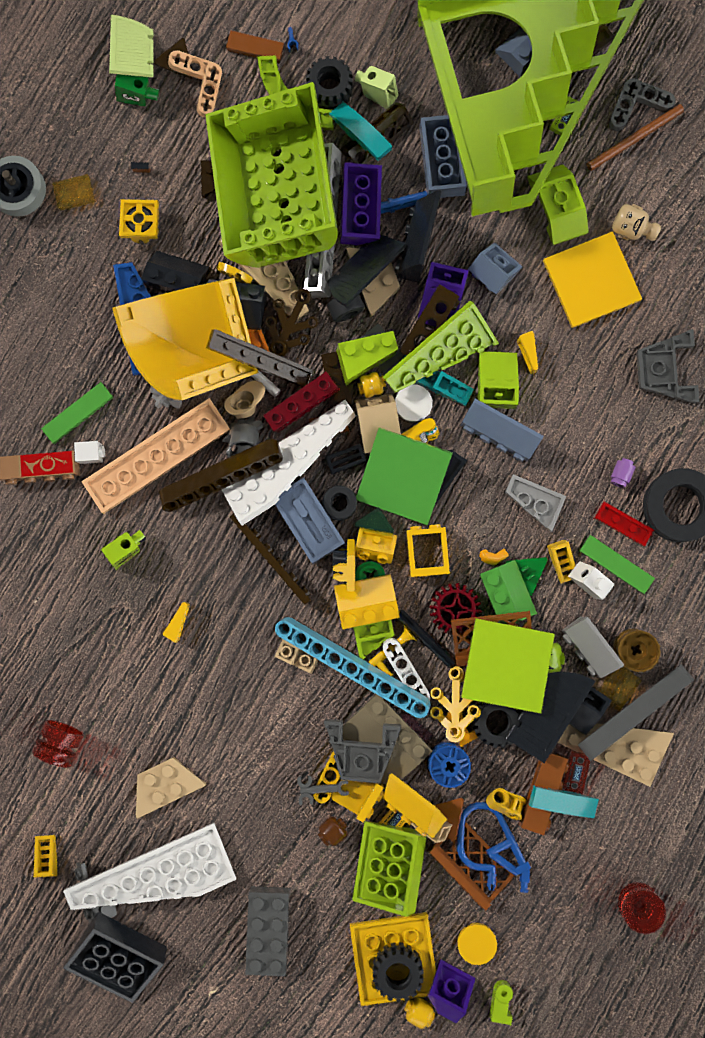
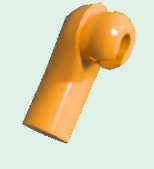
M484 549L480 552L479 557L486 564L496 565L509 557L505 549L496 554Z

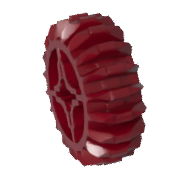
M450 583L448 584V591L442 586V594L438 591L435 592L436 596L439 597L438 599L431 598V601L435 602L436 605L429 606L430 609H435V612L430 613V616L437 617L432 622L434 624L440 622L437 627L439 630L445 626L444 633L446 634L449 632V629H452V625L443 620L440 611L448 612L451 615V620L459 619L462 613H470L469 618L478 617L475 614L482 613V610H476V606H480L481 602H474L478 595L470 596L474 590L470 589L468 592H465L467 585H463L460 590L459 583L455 584V589H453ZM454 593L450 605H440L444 597ZM460 594L468 599L471 608L461 605ZM456 603L458 604L457 607L465 609V611H458L454 615V611L451 612V610L446 608L454 607ZM465 625L456 626V629L461 634H463L462 628L468 629Z

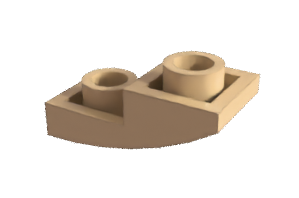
M284 639L275 655L276 658L310 674L313 673L318 659Z

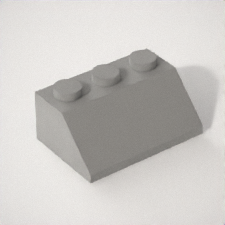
M579 617L561 630L564 633L563 639L569 646L573 645L576 649L575 655L580 661L584 660L588 665L586 669L593 677L596 675L598 678H603L624 666L623 662L588 617Z

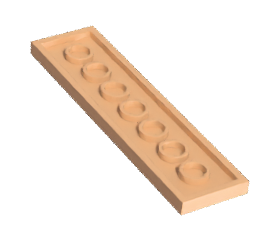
M208 398L83 480L82 483L101 513L105 514L228 433L230 428L211 399Z

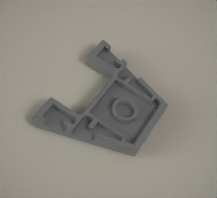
M693 329L639 349L636 352L639 389L693 404L699 403L698 385L678 386L675 349L693 348L695 346Z
M325 719L324 725L330 737L329 741L333 747L334 758L341 780L381 783L402 725L384 723L382 743L343 740V720Z

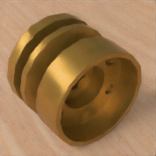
M627 629L621 632L615 638L613 644V651L623 662V667L635 672H645L652 669L658 663L661 655L657 639L650 633L638 629ZM632 646L638 649L637 653L631 650Z

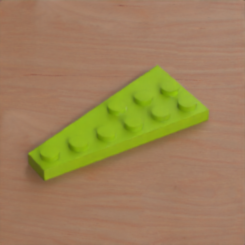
M469 301L386 373L383 378L396 393L415 384L417 380L423 377L428 378L434 372L440 369H447L468 359L469 355L485 351L484 348L491 345L495 346L499 342L475 304Z

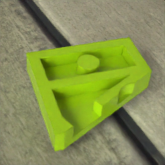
M392 620L353 627L359 658L361 659L366 658L374 649L379 648L386 639L394 636Z

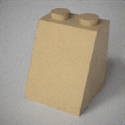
M392 394L355 400L365 453H371L379 427L401 434L396 402Z

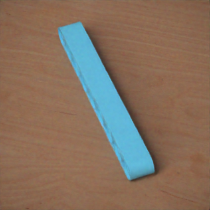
M285 617L276 624V634L297 648L414 717L423 718L428 714L431 706L430 700L411 687L293 618ZM283 623L289 626V631L283 629ZM299 633L306 636V641H302L299 638ZM315 644H321L323 651L316 649ZM332 653L338 654L340 660H334L332 657ZM349 663L355 664L357 670H351ZM365 674H372L374 680H368ZM382 684H389L391 690H385ZM399 694H406L408 696V700H402ZM416 704H423L425 710H419Z

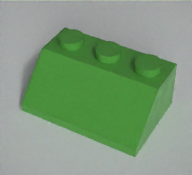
M515 560L479 574L496 615L530 611L531 616L537 614ZM519 618L515 623L523 621L526 618ZM504 620L498 621L501 624H508Z

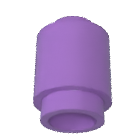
M625 458L617 460L611 475V484L625 488L630 483L636 468L633 465V461Z

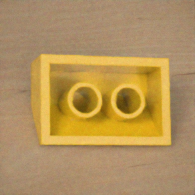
M391 574L355 581L354 591H347V583L334 585L342 629L400 618Z
M391 773L389 775L383 799L388 803L386 807L395 814L397 811L401 813L402 816L400 818L408 825H411V823L417 826L415 830L423 837L428 835L433 839L447 818L433 804Z

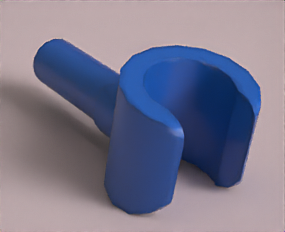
M289 27L288 51L291 52V45H295L298 51V42L294 39L292 27Z

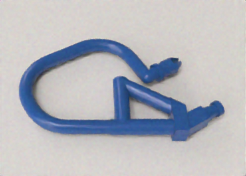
M476 802L468 805L462 811L457 833V851L461 861L473 870L489 871L487 873V887L491 891L492 884V891H494L497 876L495 874V866L492 864L475 863L466 856L464 851V830L467 816L477 809L489 810L497 817L506 840L487 849V855L513 875L517 876L520 874V892L528 893L527 888L531 866L528 861H525L503 814L489 808L485 802ZM511 847L519 865L514 866L498 853Z

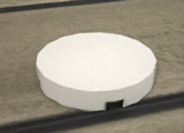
M411 385L400 390L395 399L397 414L407 422L417 423L424 420L432 409V397L420 385Z

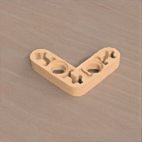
M181 51L171 52L168 64L172 70L202 80L197 112L201 117L206 118L205 114L213 112L222 76L221 67L216 63ZM175 58H179L178 64H175ZM197 63L200 66V70L193 71L190 64ZM211 70H215L213 81L210 80ZM210 86L214 89V93L209 95L205 92L204 88ZM205 100H209L208 106H207V108H208L207 111H204V110H203V109H204L203 106H204V104H205Z

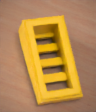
M530 331L520 335L517 343L532 375L538 370L534 333Z
M561 540L547 545L560 583L570 581L569 574H562V572L568 570L572 571L576 566L569 542ZM561 548L564 549V550H562V551L556 552V550H558V549H561ZM566 555V558L558 560V557ZM569 563V565L565 567H560V565Z
M182 602L163 632V636L175 643L180 640L190 607L188 602Z
M35 836L34 878L56 877V836ZM41 842H50V846H41ZM42 850H50L49 854H41ZM49 858V862L42 863V859ZM42 867H49V871H42Z

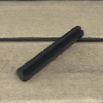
M401 609L399 611L400 618L397 619L448 668H451L456 663V660L404 610Z

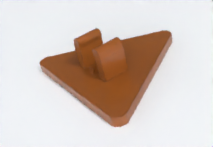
M463 798L434 805L447 818L446 821L452 825L447 835L451 841H455L457 838L464 804Z

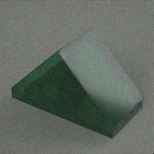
M379 507L358 520L355 524L356 528H365L389 534L394 532V529Z

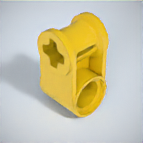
M497 788L486 798L489 808L511 819H522V808L527 802L524 797L502 788ZM494 795L499 796L501 803L495 801Z

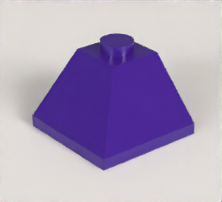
M440 959L428 994L437 1013L457 1023L466 1014L475 978Z

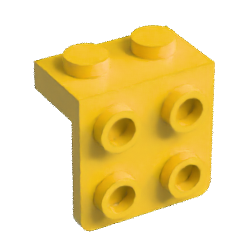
M348 781V784L341 785V789L349 791V794L343 796L339 792H333L331 798L355 813L357 819L364 822L366 818L370 819L375 810L373 805L376 801L380 802L385 791H383V783Z

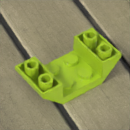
M563 164L553 167L538 195L549 222L546 228L552 245H556L588 234L589 231L586 207L573 173ZM541 172L527 177L531 189Z

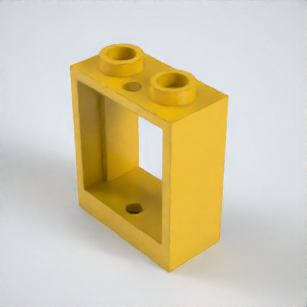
M441 524L429 525V529H422L421 526L410 527V530L406 531L410 577L450 574L446 527L441 528ZM440 533L443 566L415 569L412 536Z

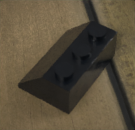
M156 251L147 261L141 280L147 287L168 293L205 284L210 267Z
M209 279L208 283L216 282V281H220V280H211V279ZM235 282L247 329L261 330L267 300L265 286Z

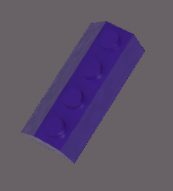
M344 162L341 189L340 244L361 245L380 239L382 165Z

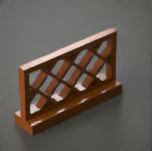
M530 611L451 620L456 666H467L471 640L466 636L473 631L475 619L496 623L504 620L508 623L507 625L520 627L515 622L519 618H526L527 622L522 628L532 629ZM465 625L468 629L461 634L456 630V626ZM463 640L470 644L468 648L458 649V645Z
M465 822V854L468 858L469 854H479L480 864H483V854H487L486 851H483V847L486 850L490 847ZM469 839H476L479 842V851H469ZM452 841V851H444L439 846L442 842L430 845L426 851L485 911L491 906L490 903L515 876L508 870L506 871L509 875L504 880H497L496 876V887L488 897L483 890V883H487V880H483V871H480V880H472L469 867L456 864V854H458V851H455V841ZM493 860V865L496 868L495 874H497V868L504 867L497 865V862Z

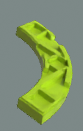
M258 56L260 75L268 94L271 95L288 90L279 74L277 57ZM319 108L322 130H334V120L329 115L333 109Z

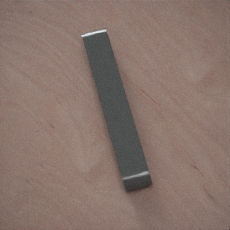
M682 664L579 743L578 746L588 759L592 761L695 679Z

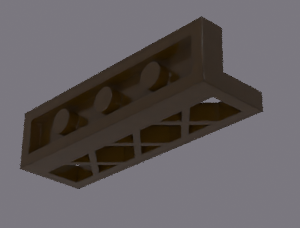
M395 102L370 124L383 137L385 129L392 127L391 136L385 138L391 144L412 126L414 121L405 105ZM404 115L407 122L402 127L397 126L399 117ZM351 139L340 149L344 156L351 159L352 163L367 164L374 158L356 140L353 141ZM359 151H365L364 159L358 162L355 155Z

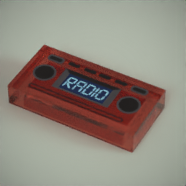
M571 750L568 762L569 768L565 774L563 790L583 794L590 760L584 753Z

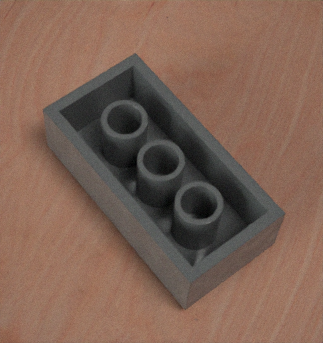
M251 886L248 897L245 975L286 976L290 906L289 887Z

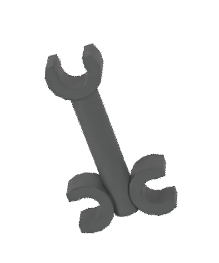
M311 775L308 776V783L306 784L302 783L301 776L297 779L301 794L298 799L299 805L303 804L304 797H308L310 805H312L314 801L312 794L339 792L343 796L349 794V791L341 789V785L348 784V780H341L338 784L310 786L312 784Z

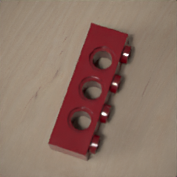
M324 372L263 416L272 430L279 433L340 391L331 375L328 372Z

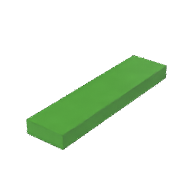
M100 382L41 429L49 440L55 444L114 397L103 383Z
M591 535L588 536L579 552L641 594L646 593L655 579Z

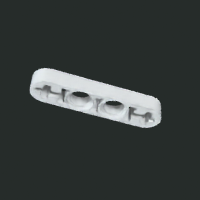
M395 638L386 639L383 643V651L402 683L414 690L418 687L422 694L426 693L424 696L430 700L428 689L400 643ZM389 643H391L392 645L396 644L395 651L399 655H396L394 657V654L391 650H386L388 649ZM399 659H405L407 665L405 668L400 669L396 666V662ZM410 675H414L417 678L416 683L413 685L406 683V678Z

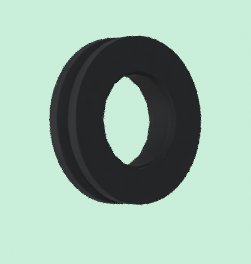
M679 468L668 471L651 482L644 495L643 512L648 525L654 529L657 535L672 542H688L705 536L704 474L693 469ZM673 487H687L698 497L700 504L699 514L690 524H676L665 514L663 508L664 497Z

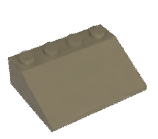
M374 694L343 725V740L382 743L384 723L402 725L381 780L387 785L391 773L400 780L403 779L432 752V749L384 698Z

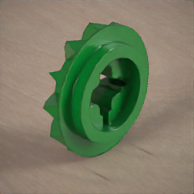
M364 562L355 572V581L367 578L363 571L371 573L376 570L373 577L383 576L385 571L376 562Z

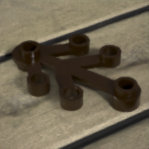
M303 288L296 292L295 299L297 302L289 319L284 309L285 301L283 299H276L273 302V307L278 313L283 332L279 336L276 328V317L269 316L265 319V325L269 328L273 340L270 344L271 353L283 357L288 353L289 348L310 343L311 338L306 333L301 334L297 339L287 341L291 333L307 328H315L319 324V320L315 316L295 324L304 304L309 303L312 298L311 292L308 289ZM302 293L307 294L306 300L301 298ZM277 301L282 303L281 308L276 306ZM269 318L274 320L273 325L268 323ZM311 319L316 321L315 326L310 324ZM302 336L307 337L308 341L306 343L302 342ZM278 344L283 346L282 351L277 349Z

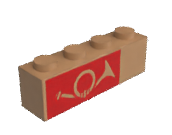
M75 451L0 457V481L5 482L6 485H15L17 481L36 483L37 479L51 482L55 481V478L62 477V480H73L74 476H80L79 463L75 462Z

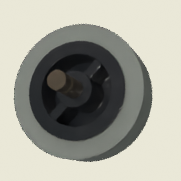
M7 156L1 158L0 211L15 217L25 216L34 212L42 204L46 194V184L42 174L30 160L24 157Z

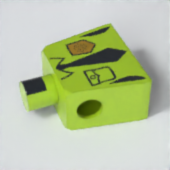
M140 530L132 536L125 532L103 547L101 551L115 570H117L140 552L138 545L146 540V537ZM126 544H130L129 548H123Z

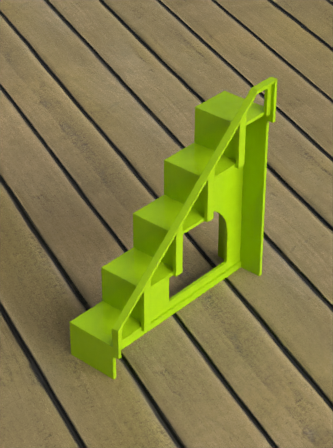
M417 0L418 26H423L472 199V216L499 210V213H504L533 205L644 0H635L632 7L618 10L620 0ZM480 14L500 15L516 22L526 32L532 46V58L526 72L508 87L462 99L441 24ZM624 19L606 54L592 57L599 25ZM599 66L581 100L566 105L572 73ZM572 114L555 148L551 151L539 153L544 127L543 121ZM546 163L530 193L513 197L514 171Z

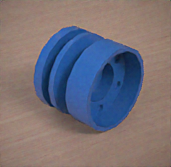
M453 742L436 744L427 757L428 769L437 784L446 788H454L462 785L468 779L471 772V763L466 752L458 744ZM448 761H449L451 764L454 763V764L452 765V767H453L452 770H449V768H446V767H447L446 763H447Z

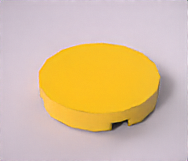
M219 262L216 267L218 272L234 278L237 282L251 284L253 280L247 273L226 263Z
M472 923L461 930L457 946L460 955L465 961L473 965H482L488 963L494 957L497 951V940L490 927L483 923Z

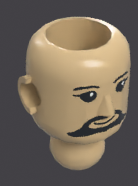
M625 204L619 209L612 229L616 234H619L618 237L625 240H638L644 235L648 240L655 241L661 226L658 223L648 222L649 214L642 207L635 204Z

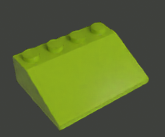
M365 821L352 901L405 917L415 913L427 837H423L412 828Z

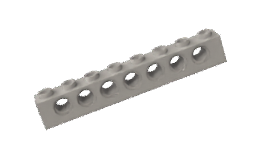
M327 143L324 146L337 220L342 152L333 143ZM334 245L329 250L310 254L306 257L304 288L311 292L312 298H328L331 296L327 281L332 277Z

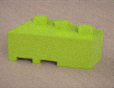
M394 331L338 343L336 351L346 386L396 355L398 346Z

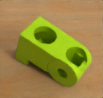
M499 980L494 984L489 1017L491 1022L511 1025L512 1015L508 1011L509 1001L513 997V991L505 980Z

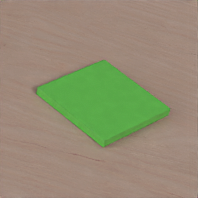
M379 427L356 499L357 501L428 525L453 452Z

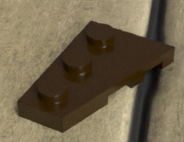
M337 351L322 354L324 372H328L340 389V391L330 397L332 408L344 400L351 407L354 380L346 386Z

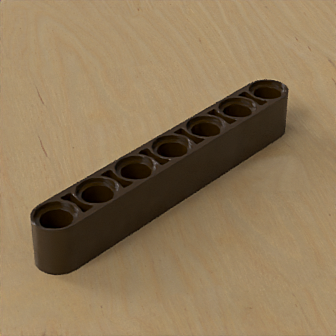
M275 439L266 440L162 488L159 491L162 509L165 512L176 511L279 464L283 460L278 441Z

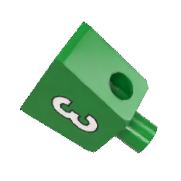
M117 74L114 85L117 102L144 107L146 106L147 99L158 101L159 89L149 87V78Z

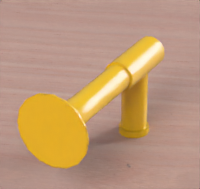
M404 625V632L397 639L400 645L410 640L417 641L410 630ZM390 644L386 650L395 651L396 644ZM384 651L379 652L368 661V663L375 667L377 666L388 675H393L382 662L387 658Z

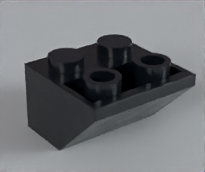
M592 687L569 725L582 734L587 735L601 719L612 700Z

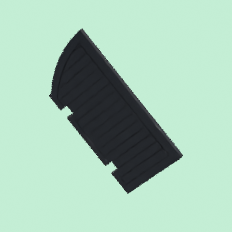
M381 234L379 240L366 243L368 245L366 248L361 247L338 270L340 272L339 275L334 274L327 281L333 297L341 305L347 307L407 247L406 243Z
M548 672L541 713L523 710L518 717V720L522 722L521 726L518 727L514 724L506 739L542 763H545L596 681L572 672Z

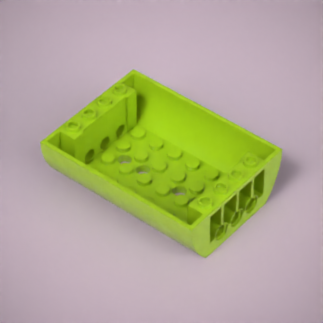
M311 82L205 114L224 256L235 263L260 268L331 249L338 238V230L314 83ZM282 150L279 156L274 157L275 151ZM279 167H284L282 173L276 174V170ZM289 201V205L282 209V203ZM288 218L292 219L291 221L284 222Z

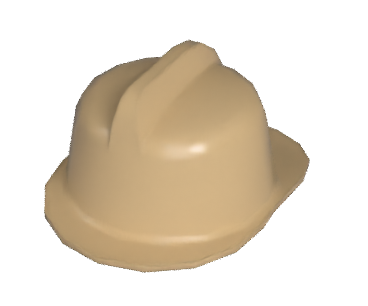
M259 381L245 383L226 399L224 403L225 410L233 414L237 419L252 416L256 411V404L264 397V385Z

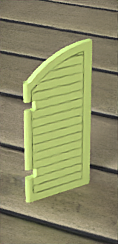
M111 15L109 73L153 77V29L135 20Z

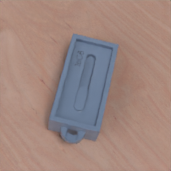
M302 478L296 483L293 481L290 484V489L288 491L284 490L278 497L279 501L275 505L311 563L315 564L333 553V550L344 546L345 542L305 478Z

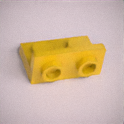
M359 528L355 557L362 560H374L382 564H391L397 535Z

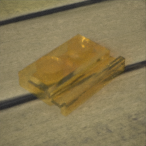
M88 174L52 183L57 206L60 211L96 202L91 179Z
M621 667L608 675L598 691L611 699L610 706L620 712L642 680L628 669Z

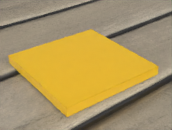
M613 231L543 259V263L571 328L642 300Z
M427 912L411 914L407 917L396 916L350 923L361 1006L396 1001L394 998L392 1001H389L387 995L382 997L380 990L377 991L373 981L374 958H377L379 950L383 951L384 946L391 947V943H395V946H399V942L404 943V947H407V945L411 946L412 951L415 950L418 953V957H420L422 962L424 980L421 983L420 991L416 990V996L412 997L410 995L409 999L428 997L436 967ZM396 963L387 969L386 974L390 979L399 981L408 976L410 969L404 964Z

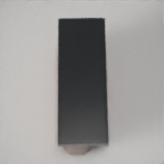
M131 162V169L134 172L149 173L151 171L148 162Z

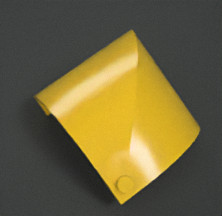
M234 278L176 290L112 307L120 336L131 360L144 379L166 397L175 400H185L259 373L256 368L206 349L212 329L219 330L251 344Z

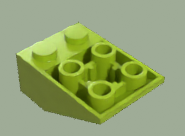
M485 351L479 353L477 400L492 408L516 409L519 402L517 353Z

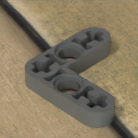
M629 79L622 88L610 117L609 127L613 131H621L629 119L635 102L661 112H668L675 104V96L668 91L640 80ZM630 86H633L634 88L633 92L631 93V96L627 95ZM651 92L654 96L653 99H647L644 93ZM665 99L668 100L667 105L664 104ZM626 101L630 107L623 109L620 106V102ZM619 114H621L622 117L620 123L616 124V120Z

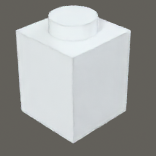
M74 442L75 462L79 464L103 463L105 448L100 442Z

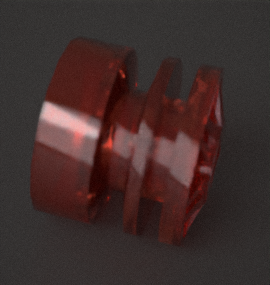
M45 720L40 734L46 739H38L36 741L37 746L33 748L32 754L50 765L63 768L71 767L73 763L71 758H75L76 753L70 748L80 747L84 733L65 723Z
M634 882L626 885L621 890L618 896V908L625 922L632 930L642 934L656 932L662 927L666 919L665 905L651 886L641 882ZM638 902H641V904H642V907H641V908L638 907V905H637Z

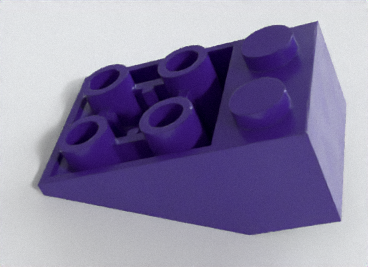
M431 262L418 318L439 284L459 295L458 300L461 303L469 270ZM443 302L438 303L435 307L436 312L443 313L446 310V304ZM460 303L455 311L451 310L448 315L449 318L459 311ZM429 319L425 323L426 325L436 327V321L433 319Z

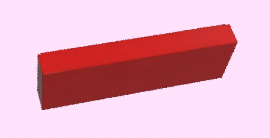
M604 501L594 516L595 520L643 547L646 546L654 529Z

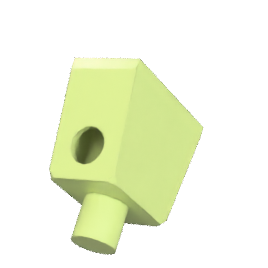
M370 66L365 73L360 70L356 73L355 81L361 84L363 94L385 109H388L399 96L395 75Z

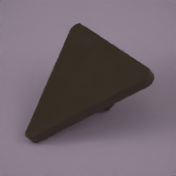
M184 38L179 39L154 61L156 66L189 79L194 78L172 70L168 64L169 55L173 51L189 54ZM175 58V64H178L179 58Z

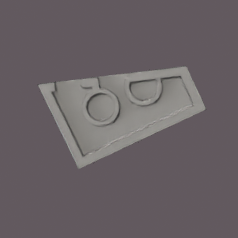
M516 475L511 476L505 491L510 498L550 532L553 531L566 496Z

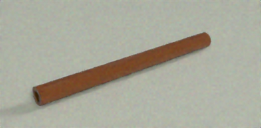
M681 104L677 105L586 163L587 168L590 171L594 170L684 112L683 106Z

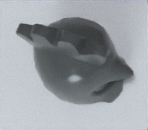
M253 417L247 420L241 418L238 419L237 423L229 425L230 432L222 440V442L229 443L226 450L228 458L259 444L258 430L263 425L260 420L256 421ZM233 445L238 447L237 452L231 450Z

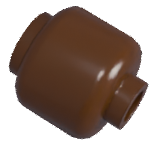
M330 816L319 826L320 832L318 836L326 846H336L347 837L345 828L348 825L341 817L337 819L334 816Z

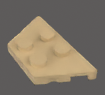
M346 248L349 259L359 250L358 248ZM392 263L362 291L370 317L374 316L376 311L400 289Z
M175 757L168 759L137 775L136 817L138 819L207 784L204 780L193 774L188 767L183 766Z

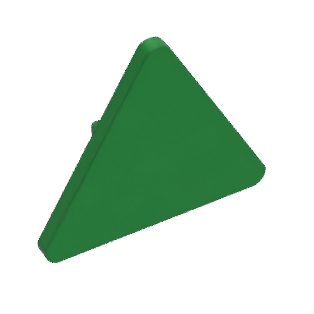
M546 557L515 560L530 596L533 595L548 561Z

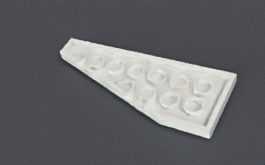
M346 400L279 442L283 460L279 464L222 489L241 525L246 524L279 501L278 497L284 490L288 491L290 489V484L295 478L301 477L320 456L319 452L325 446L328 447L332 443L331 439L338 432H342L356 417Z
M212 823L64 889V894L70 910L105 905L113 906L124 903L132 904L171 898L197 897L236 880V876L215 823Z

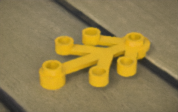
M455 666L449 671V678L452 680V703L444 696L440 688L435 687L430 692L431 697L438 700L452 714L451 722L443 715V711L439 707L431 708L430 715L446 728L447 739L453 743H458L465 737V728L475 718L480 716L481 710L477 706L471 705L467 710L468 714L460 721V714L473 700L463 698L460 702V683L464 681L465 671ZM458 671V675L453 677V673ZM439 691V695L435 697V692ZM473 709H477V713L475 715L471 714ZM439 710V714L434 716V712ZM454 729L458 730L456 735L452 734Z

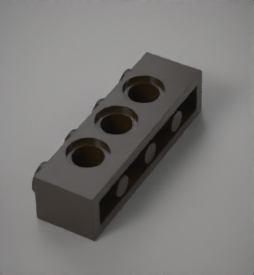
M439 284L399 351L407 356L418 346L415 343L418 336H424L427 339L449 319L448 315L451 310L455 311L460 303L458 300L460 296ZM440 302L446 304V310L443 313H438L435 310L436 305ZM429 319L436 321V327L432 330L425 327V323Z

